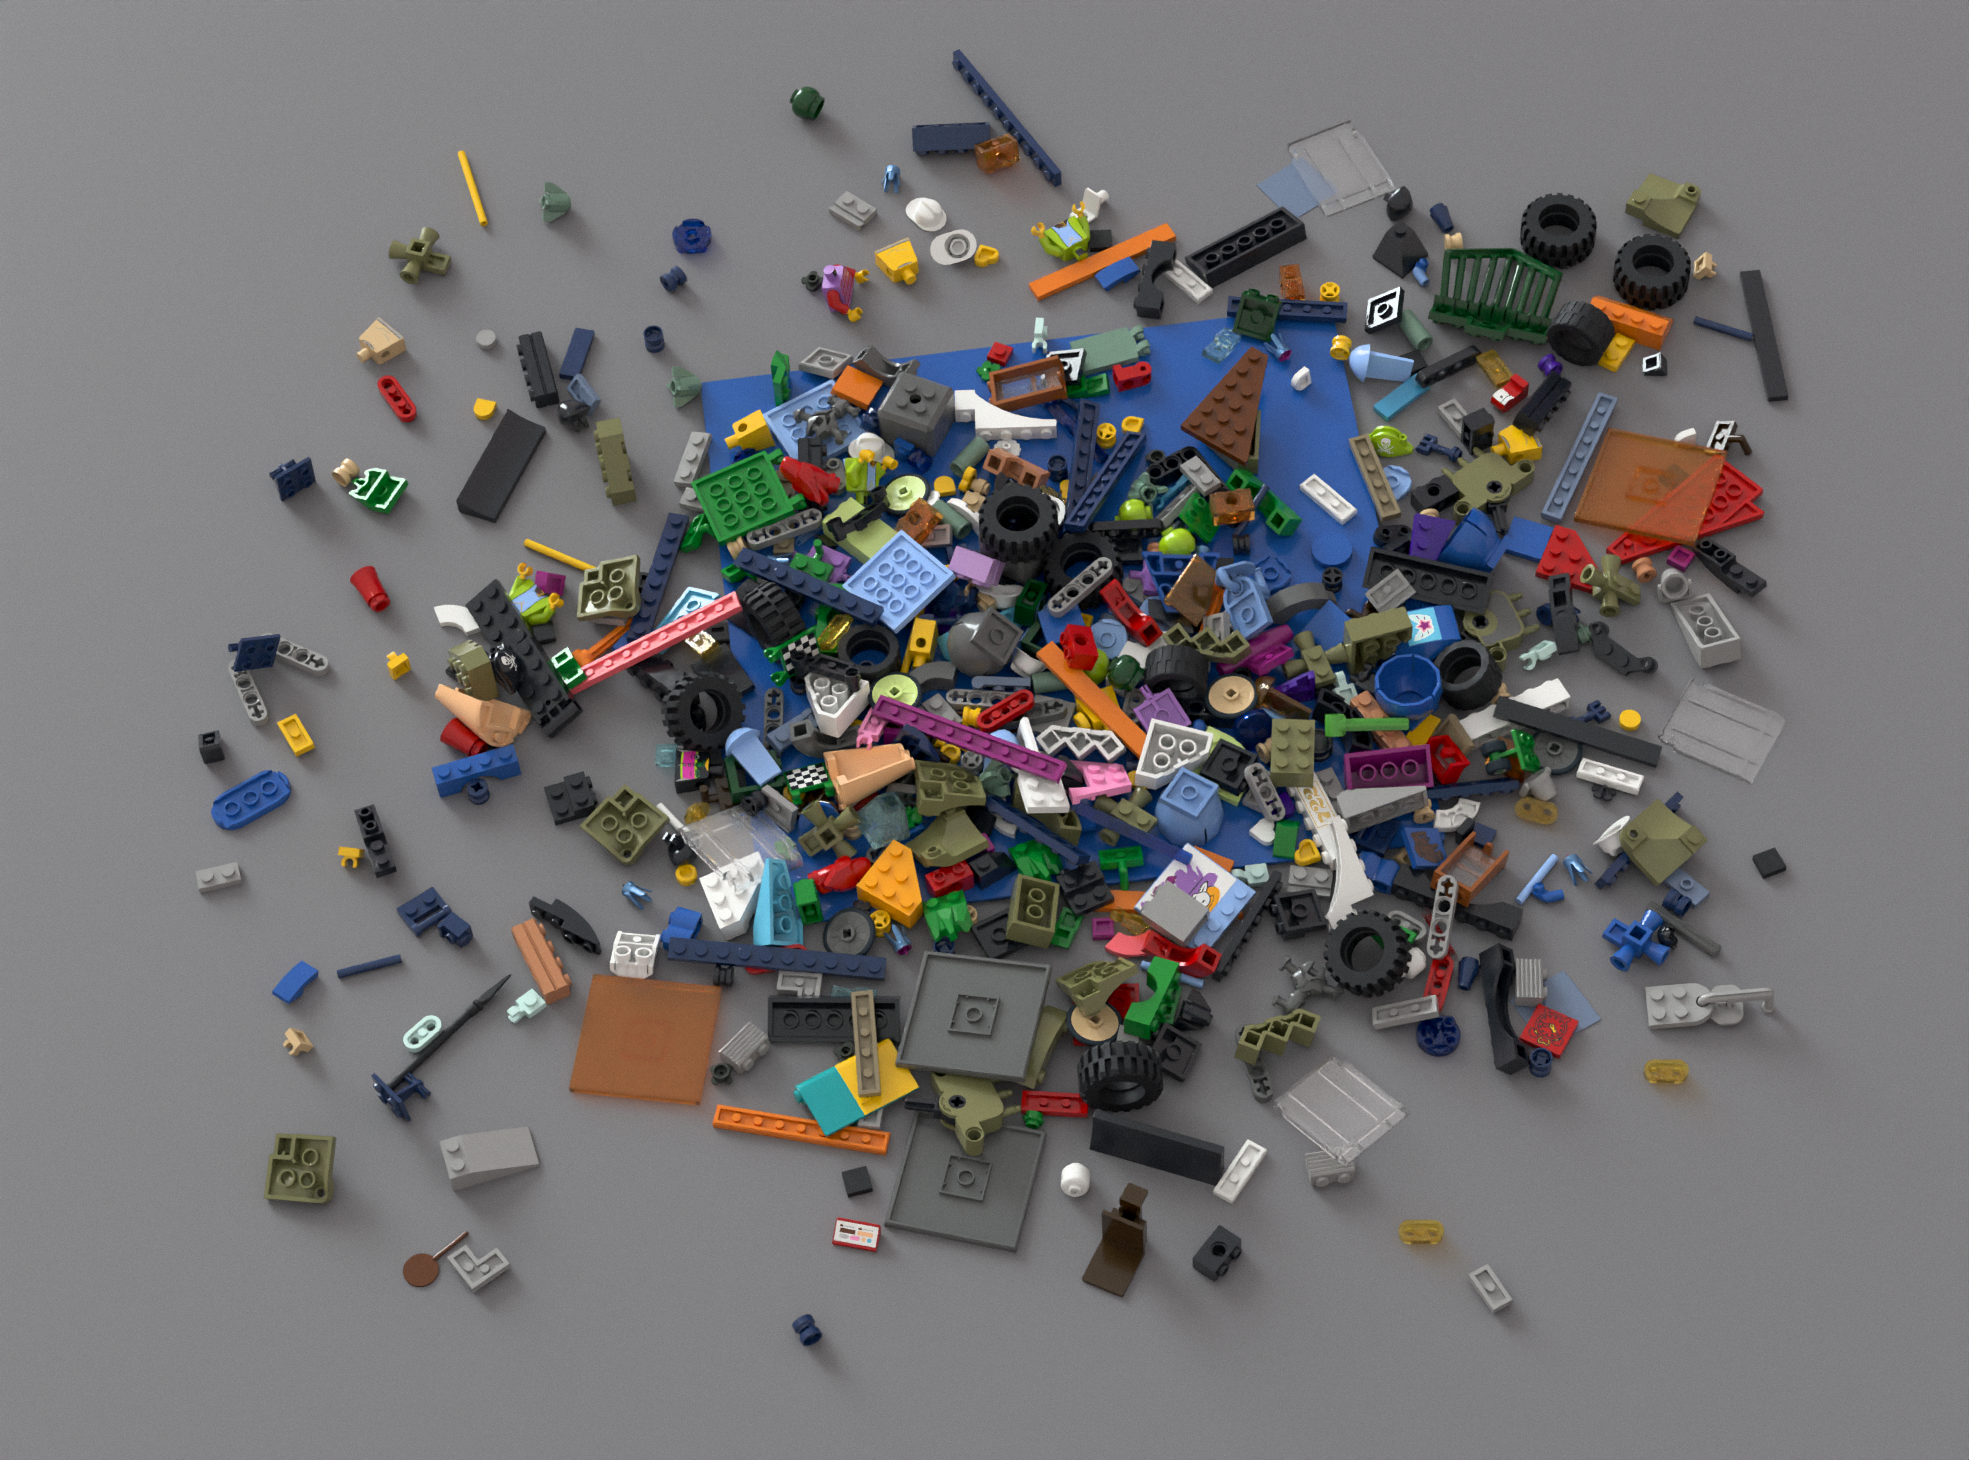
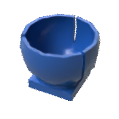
M1474 507L1443 546L1437 561L1491 572L1513 539L1507 535L1502 539L1499 538L1493 521L1484 512Z
M1412 654L1396 655L1382 663L1374 680L1375 697L1378 705L1390 718L1407 717L1409 729L1406 731L1412 732L1439 708V701L1443 691L1439 669L1429 659L1416 654L1414 656L1415 671L1413 670Z

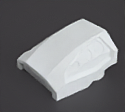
M618 931L613 945L610 970L620 978L643 980L652 975L661 935L622 933V931Z

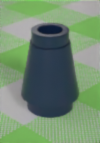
M1438 203L1431 207L1430 217L1444 233L1452 231L1454 226L1448 207L1444 206L1443 203Z
M1465 956L1459 961L1457 986L1459 989L1465 991L1471 989L1480 969L1477 959Z

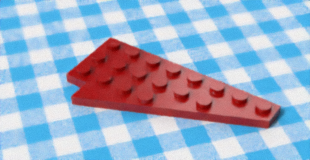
M1717 454L1608 546L1606 554L1619 556L1622 565L1674 548L1676 545L1680 546L1762 519L1764 511L1753 504V502L1763 494L1764 489Z

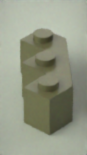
M1177 623L1162 634L1167 645H1182L1196 649L1207 658L1208 662L1236 665L1252 653L1250 644L1238 629L1221 642L1209 626L1192 638L1180 623Z
M1300 1008L1292 1011L1291 1014L1285 1016L1278 1015L1266 1019L1263 1023L1257 1025H1247L1238 1043L1234 1058L1255 1065L1261 1049L1283 1056L1289 1040L1310 1048L1321 1016Z

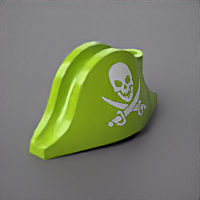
M1380 426L1369 434L1376 454L1379 456L1396 457L1413 453L1414 447L1407 441V436L1394 427Z

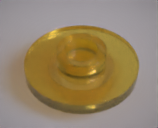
M699 802L691 805L684 816L686 825L693 826L701 822L710 811L709 804L707 802Z

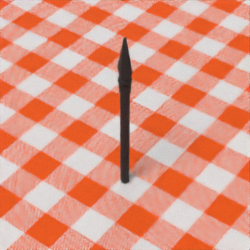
M511 974L483 993L478 1000L475 999L473 1004L471 1003L459 1018L394 1077L387 1086L392 1091L395 1090L404 1081L405 1075L408 1076L407 1073H413L471 1017L482 1011L484 1005L494 997L511 977Z

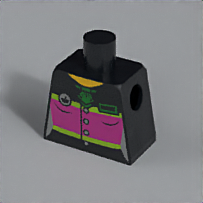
M676 748L674 780L676 794L699 791L701 785H706L709 789L711 777L723 776V764H711L710 753Z

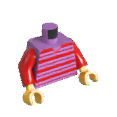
M839 264L834 266L827 265L823 270L822 291L830 311L839 312L843 315L847 314L851 322L858 321L862 318L860 316L863 314L862 309L859 307L853 310L850 309L855 282L853 278H855L857 283L862 284L869 280L864 277L869 274V271L864 269L857 273L855 269Z

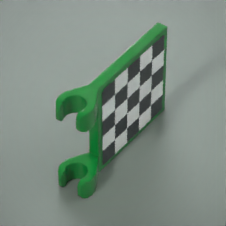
M813 627L777 647L764 650V657L768 658L770 663L776 662L779 657L781 659L784 671L774 672L770 676L771 681L775 682L777 687L783 686L788 678L795 675L790 655L793 652L804 651L807 657L817 656L821 653Z
M824 762L783 772L794 805L802 804L800 793L823 787L827 797L835 795L833 782L829 777Z

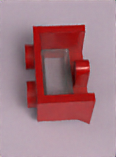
M1448 734L1430 737L1426 744H1430L1432 772L1442 785L1457 783L1464 768L1471 763Z

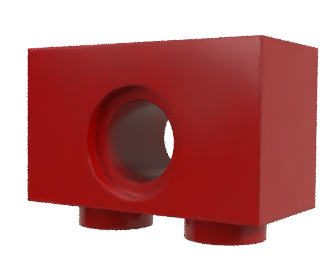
M1067 624L1064 632L1060 635V644H1062L1064 659L1067 661L1068 668L1092 671L1099 655L1091 627Z
M965 860L952 866L941 867L925 875L926 889L932 898H938L954 891H966L974 887V875Z

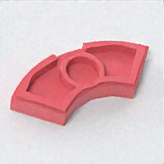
M1149 929L1144 934L1137 936H1128L1118 932L1105 946V951L1128 959L1130 957H1148L1149 955L1142 952L1141 949L1151 930Z

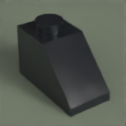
M985 852L968 862L974 875V882L981 891L1017 870L1016 865L1005 852Z

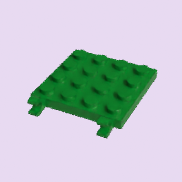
M776 449L769 454L764 450L691 482L720 547L728 542L735 541L739 536L744 537L749 532L795 515L794 509L801 510L807 507L802 493L790 499L788 498L773 467V464L780 465L784 458L781 449Z

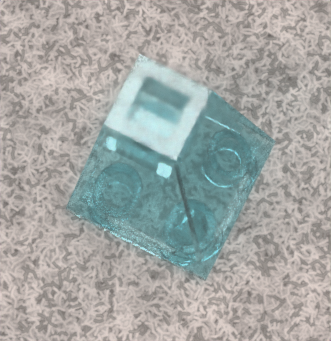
M895 791L874 797L857 811L861 819V823L857 824V826L873 849L889 845L893 839L901 841L910 837L905 806Z

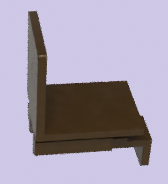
M1127 1183L1119 1198V1209L1113 1207L1111 1213L1106 1210L1102 1211V1240L1082 1277L1083 1282L1116 1296H1124L1145 1255L1147 1221L1142 1219V1205L1148 1195L1147 1189Z

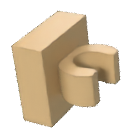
M1705 252L1694 261V278L1701 280L1704 276L1712 278L1716 275V272L1712 271L1717 266L1712 261V254Z
M289 1028L285 1032L288 1039L284 1042L283 1046L290 1048L293 1045V1049L289 1052L290 1055L297 1056L300 1051L309 1052L314 1047L303 1031Z

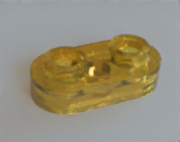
M1522 797L1515 806L1516 814L1520 818L1537 823L1552 824L1558 817V808L1555 804L1532 797ZM1529 804L1531 809L1525 810L1523 805ZM1545 809H1549L1551 811L1550 816L1545 815Z
M1653 1059L1645 1064L1643 1074L1645 1079L1651 1083H1682L1688 1077L1689 1067L1682 1060ZM1651 1072H1657L1658 1075H1653Z
M1405 1220L1399 1225L1398 1236L1406 1244H1437L1443 1239L1444 1227L1437 1220ZM1407 1232H1412L1413 1235H1412V1236H1408V1235H1406V1233H1407ZM1434 1232L1436 1233V1235L1431 1236L1428 1233Z

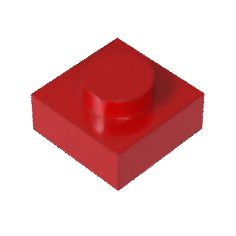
M994 342L987 355V361L1006 367L1013 354V347Z

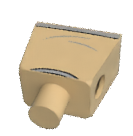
M379 317L359 337L362 350L356 356L361 363H365L371 358L377 364H383L407 350L404 337Z

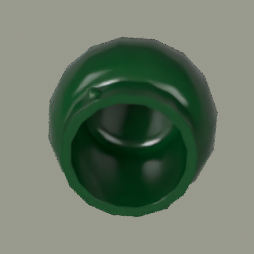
M809 86L802 87L800 90L796 89L790 99L792 111L796 116L812 120L818 117L825 102V98L820 96L816 89Z
M1122 655L1119 658L1115 656L1106 669L1109 672L1107 678L1110 684L1117 689H1125L1128 692L1133 690L1145 672L1140 667V663L1130 655Z

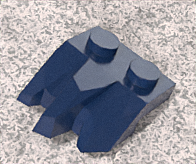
M905 723L891 742V744L901 743L905 750H909L910 757H913L914 760L940 761L937 751L925 734Z

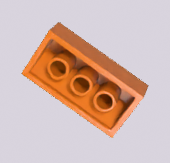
M1600 295L1593 297L1590 303L1608 316L1613 323L1615 335L1620 333L1635 340V343L1659 351L1674 321L1672 318Z

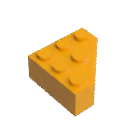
M893 839L856 885L858 899L862 902H869L871 907L876 910L886 911L890 918L912 929L923 915L922 899L913 855L910 848Z

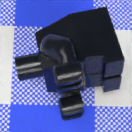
M1366 662L1364 671H1360L1359 675L1351 674L1349 681L1355 683L1356 689L1359 692L1368 691L1376 700L1374 688L1376 674L1372 672L1374 669L1373 665Z

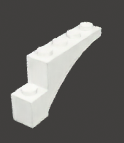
M975 390L955 391L956 422L975 421L976 436L981 437L985 441L1057 438L1056 419H1037L1016 415L988 403L975 394Z
M1340 815L1327 821L1333 837L1337 864L1334 895L1328 913L1325 915L1329 932L1331 928L1336 929L1338 926L1336 922L1340 919L1346 920L1347 914L1352 912L1358 915L1356 909H1352V904L1374 895V886L1364 873L1365 865L1361 859H1358L1355 852L1357 851L1356 844L1353 839L1349 838L1347 823L1344 819H1341Z

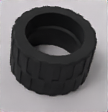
M1570 301L1562 306L1549 326L1546 336L1553 351L1564 360L1579 366H1592L1598 363L1615 336V329L1608 316L1599 308L1583 301Z
M867 624L856 625L848 629L841 636L837 644V658L854 663L851 659L856 654L866 650H877L887 655L883 662L874 666L866 667L855 664V667L860 669L861 679L869 681V687L875 679L881 678L890 672H900L901 670L899 641L895 634L885 626L876 624L875 627Z
M1475 640L1455 642L1444 648L1433 662L1440 671L1442 696L1454 709L1462 711L1475 710L1490 702L1499 692L1498 690L1502 684L1501 669L1487 647ZM1480 667L1476 675L1470 680L1460 684H1453L1458 675L1466 669Z
M1167 645L1158 647L1147 655L1143 688L1147 684L1153 695L1170 688L1175 697L1203 699L1207 691L1208 660L1198 650L1188 646Z

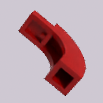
M1112 580L1099 591L1107 603L1109 611L1141 644L1149 647L1164 634L1155 620L1144 614L1133 603L1118 580Z
M1153 930L1148 933L1141 949L1142 952L1152 958L1157 956L1179 963L1180 973L1195 978L1206 977L1214 973L1222 956L1221 953L1205 943L1197 948H1184L1170 942Z

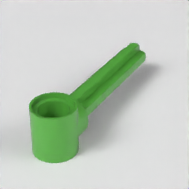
M1325 714V736L1341 737L1346 735V731L1409 729L1407 717L1346 719L1344 714Z

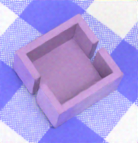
M956 546L948 569L954 571V575L958 578L968 581L972 579V583L989 588L990 585H998L1006 563L970 549Z

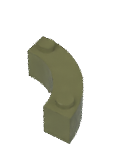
M1015 778L1011 794L1012 806L1036 818L1048 829L1077 847L1082 829L1075 810L1072 811L1069 808L1068 813H1027L1017 778Z
M1048 1004L1043 1008L1025 1083H1016L1032 1089L1036 1088L1039 1084H1043L1047 1074L1045 1069L1059 1040L1065 1033L1069 1032L1066 1025L1067 1011Z

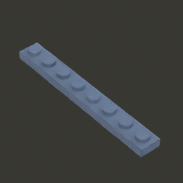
M1601 392L1598 393L1543 508L1541 518L1561 524L1617 405L1618 398Z

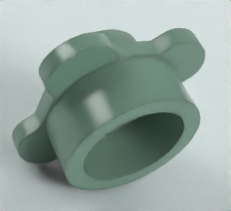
M1580 622V627L1577 629L1581 642L1584 644L1589 641L1592 644V633L1589 631V626H1583Z

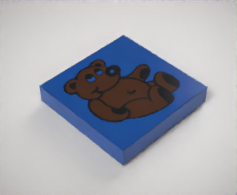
M1404 827L1400 831L1413 869L1436 870L1447 859L1438 828Z

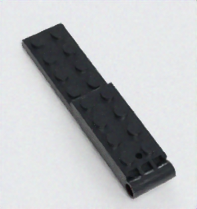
M494 579L465 606L491 647L505 644L518 658L520 672L517 692L538 725L541 726L543 732L552 739L583 712V709L574 698L500 581Z

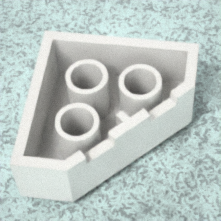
M809 672L804 677L807 698L821 733L839 738L869 704V681L861 679V689L853 693L848 691V686L842 681Z
M1152 718L1136 770L1135 785L1156 790L1170 783L1181 767L1190 771L1202 767L1210 756L1214 734Z
M759 853L699 878L717 924L726 941L746 933L750 926L749 922L753 914L756 913L765 866Z

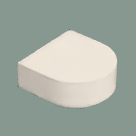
M1305 366L1291 380L1292 387L1298 391L1305 389L1312 383L1310 371Z
M1694 428L1682 431L1676 435L1674 441L1678 448L1683 449L1696 445V432Z

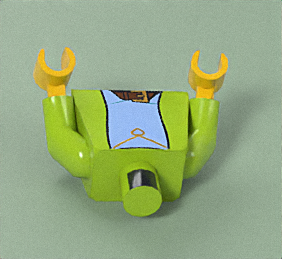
M1080 201L1081 210H1077L1075 204L1072 206L1073 213L1078 215L1077 218L1072 216L1046 231L1044 224L1041 222L1037 223L1040 231H1037L1035 226L1031 228V233L1039 237L1038 241L1048 255L1060 258L1063 261H1069L1074 257L1081 261L1088 257L1085 251L1088 250V242L1090 241V227L1086 215H1083L1085 204Z
M869 449L861 450L859 457L845 458L847 492L856 494V501L862 506H867L869 492L879 486V479L886 473L885 470L887 468L894 470L898 466V461L890 456H885L881 466V463L873 461L875 453Z
M520 563L518 565L520 576H517L509 597L529 627L547 623L556 614V607L561 608L564 605V601L556 593H552L548 597L530 578L526 579V576L533 574V569L528 566L524 572L527 564Z

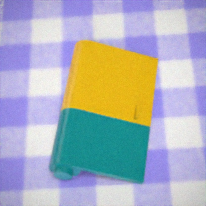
M888 1038L877 1043L881 1096L859 1098L855 1055L795 1086V1091L793 1092L795 1100L798 1104L802 1103L804 1106H808L826 1137L919 1090V1086L910 1071L906 1068L896 1067L895 1062L898 1052Z

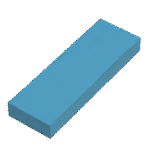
M1416 373L1375 404L1373 411L1388 422L1430 390L1431 385L1422 388L1415 381Z

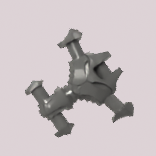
M837 395L828 397L827 404L831 405L829 410L816 411L812 415L805 413V408L797 409L793 412V418L797 423L800 424L803 420L807 421L806 435L808 437L816 433L815 437H821L823 441L833 435L835 443L843 445L849 433L846 430L839 431L837 420L842 419L847 413L852 415L853 418H857L861 409L859 407L854 408L846 399L839 400Z
M1286 955L1282 957V964L1279 970L1283 971L1286 969L1292 974L1290 978L1293 980L1295 991L1290 994L1288 1001L1280 997V994L1273 996L1272 1005L1275 1007L1277 1004L1284 1008L1283 1010L1288 1015L1292 1011L1300 1009L1305 1004V999L1308 996L1322 995L1324 992L1333 995L1332 1000L1334 1001L1339 995L1344 993V989L1339 984L1336 987L1327 985L1325 977L1326 967L1322 966L1320 971H1317L1313 968L1315 961L1311 959L1297 968L1291 963V956Z

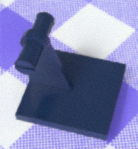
M310 457L297 464L294 459L285 464L281 463L277 469L269 472L272 480L275 479L281 501L293 497L297 492L310 487L316 482Z
M952 581L926 606L937 617L947 618L952 606L964 605L961 610L962 614H970L972 606H975L977 602L976 596L979 589L971 587L968 596L957 595L960 586Z
M280 634L241 638L239 643L228 644L229 652L237 651L233 667L234 672L273 667L281 637Z
M411 1072L407 1073L408 1076L405 1075L404 1080L410 1085L396 1093L373 1073L371 1077L374 1081L373 1087L378 1092V1098L385 1105L389 1103L392 1106V1112L399 1119L403 1117L407 1122L411 1118L403 1102L415 1092H418L423 1099H427V1096L429 1097L431 1094L423 1086L424 1083L420 1079L417 1080Z

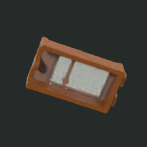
M1058 355L989 372L990 381H987V386L992 395L989 398V403L1004 411L1010 412L1061 398L1063 400L1068 399L1064 366Z
M1474 831L1434 871L1430 885L1431 888L1437 890L1438 881L1442 876H1453L1459 883L1457 902L1465 907H1468L1469 903L1497 873L1505 868L1510 852L1505 850L1496 859L1491 856L1494 848L1492 843L1487 842L1484 845L1483 851L1473 846L1476 832ZM1448 880V882L1444 883L1443 886L1446 888V896L1452 898V896L1448 894L1449 887H1453L1454 884H1452L1450 880Z

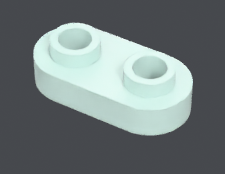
M433 1015L424 1017L404 1035L403 1042L405 1048L412 1053L422 1051L441 1034L442 1024L440 1019Z

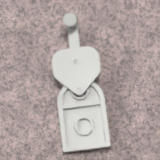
M1023 717L1016 735L1020 745L1048 755L1038 750L1029 719ZM1011 767L1014 772L1018 773L1017 783L1027 813L1069 812L1070 805L1061 779L1059 784Z

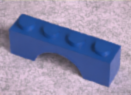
M513 744L432 767L440 798L461 792L466 783L478 777L494 776L504 780L521 775L519 761Z

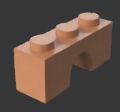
M1001 448L989 449L982 467L996 475L1002 472L1007 477L1017 480V484L1023 486L1025 484L1031 485L1033 489L1037 487L1044 491L1051 472Z

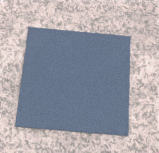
M1302 157L1256 185L1279 208L1283 206L1297 218L1339 193Z
M1565 971L1543 981V987H1547V1000H1543L1542 1005L1579 1021L1574 1034L1601 1020ZM1515 997L1510 999L1511 1004L1527 1024L1536 1007L1515 1006Z

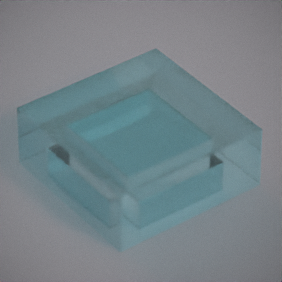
M656 744V767H675L677 744Z

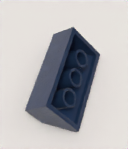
M990 122L913 125V152L917 151V155L929 154V151H937V154H946L948 150H956V153H966L967 149H975V152H986L987 148H990Z

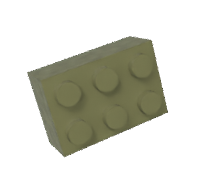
M1272 719L1270 779L1273 786L1313 788L1315 720Z
M1018 874L1011 890L1006 939L1048 949L1055 933L1060 884Z

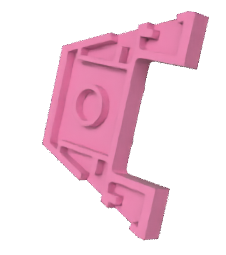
M1070 760L1082 773L1087 787L1069 788V798L1072 805L1080 804V800L1085 798L1093 801L1095 796L1102 794L1110 797L1131 792L1132 784L1123 765Z

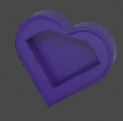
M1287 792L1278 795L1285 808V816L1283 818H1290L1294 815L1295 806ZM1273 800L1267 802V805L1273 803ZM1273 809L1271 811L1272 815H1275L1277 813L1276 809Z

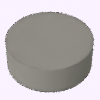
M482 330L476 336L477 345L481 349L488 350L496 345V335L491 330Z

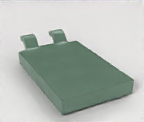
M1137 325L1130 331H1128L1127 327L1070 342L1071 349L1084 348L1087 352L1082 373L1085 376L1113 369L1115 365L1120 364L1124 366L1139 362V356L1150 354V344L1148 340H1143L1145 338L1142 325Z

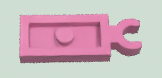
M872 708L869 709L858 730L857 748L861 744H867V750H871L873 741H879L888 724V721L873 716Z

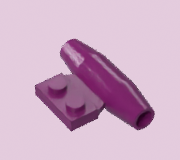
M1283 624L1260 633L1247 641L1251 646L1252 653L1236 665L1218 663L1216 665L1219 675L1233 673L1238 667H1246L1259 676L1268 674L1271 669L1286 663L1288 659L1294 656L1292 648L1286 646L1294 638L1293 632L1287 624Z

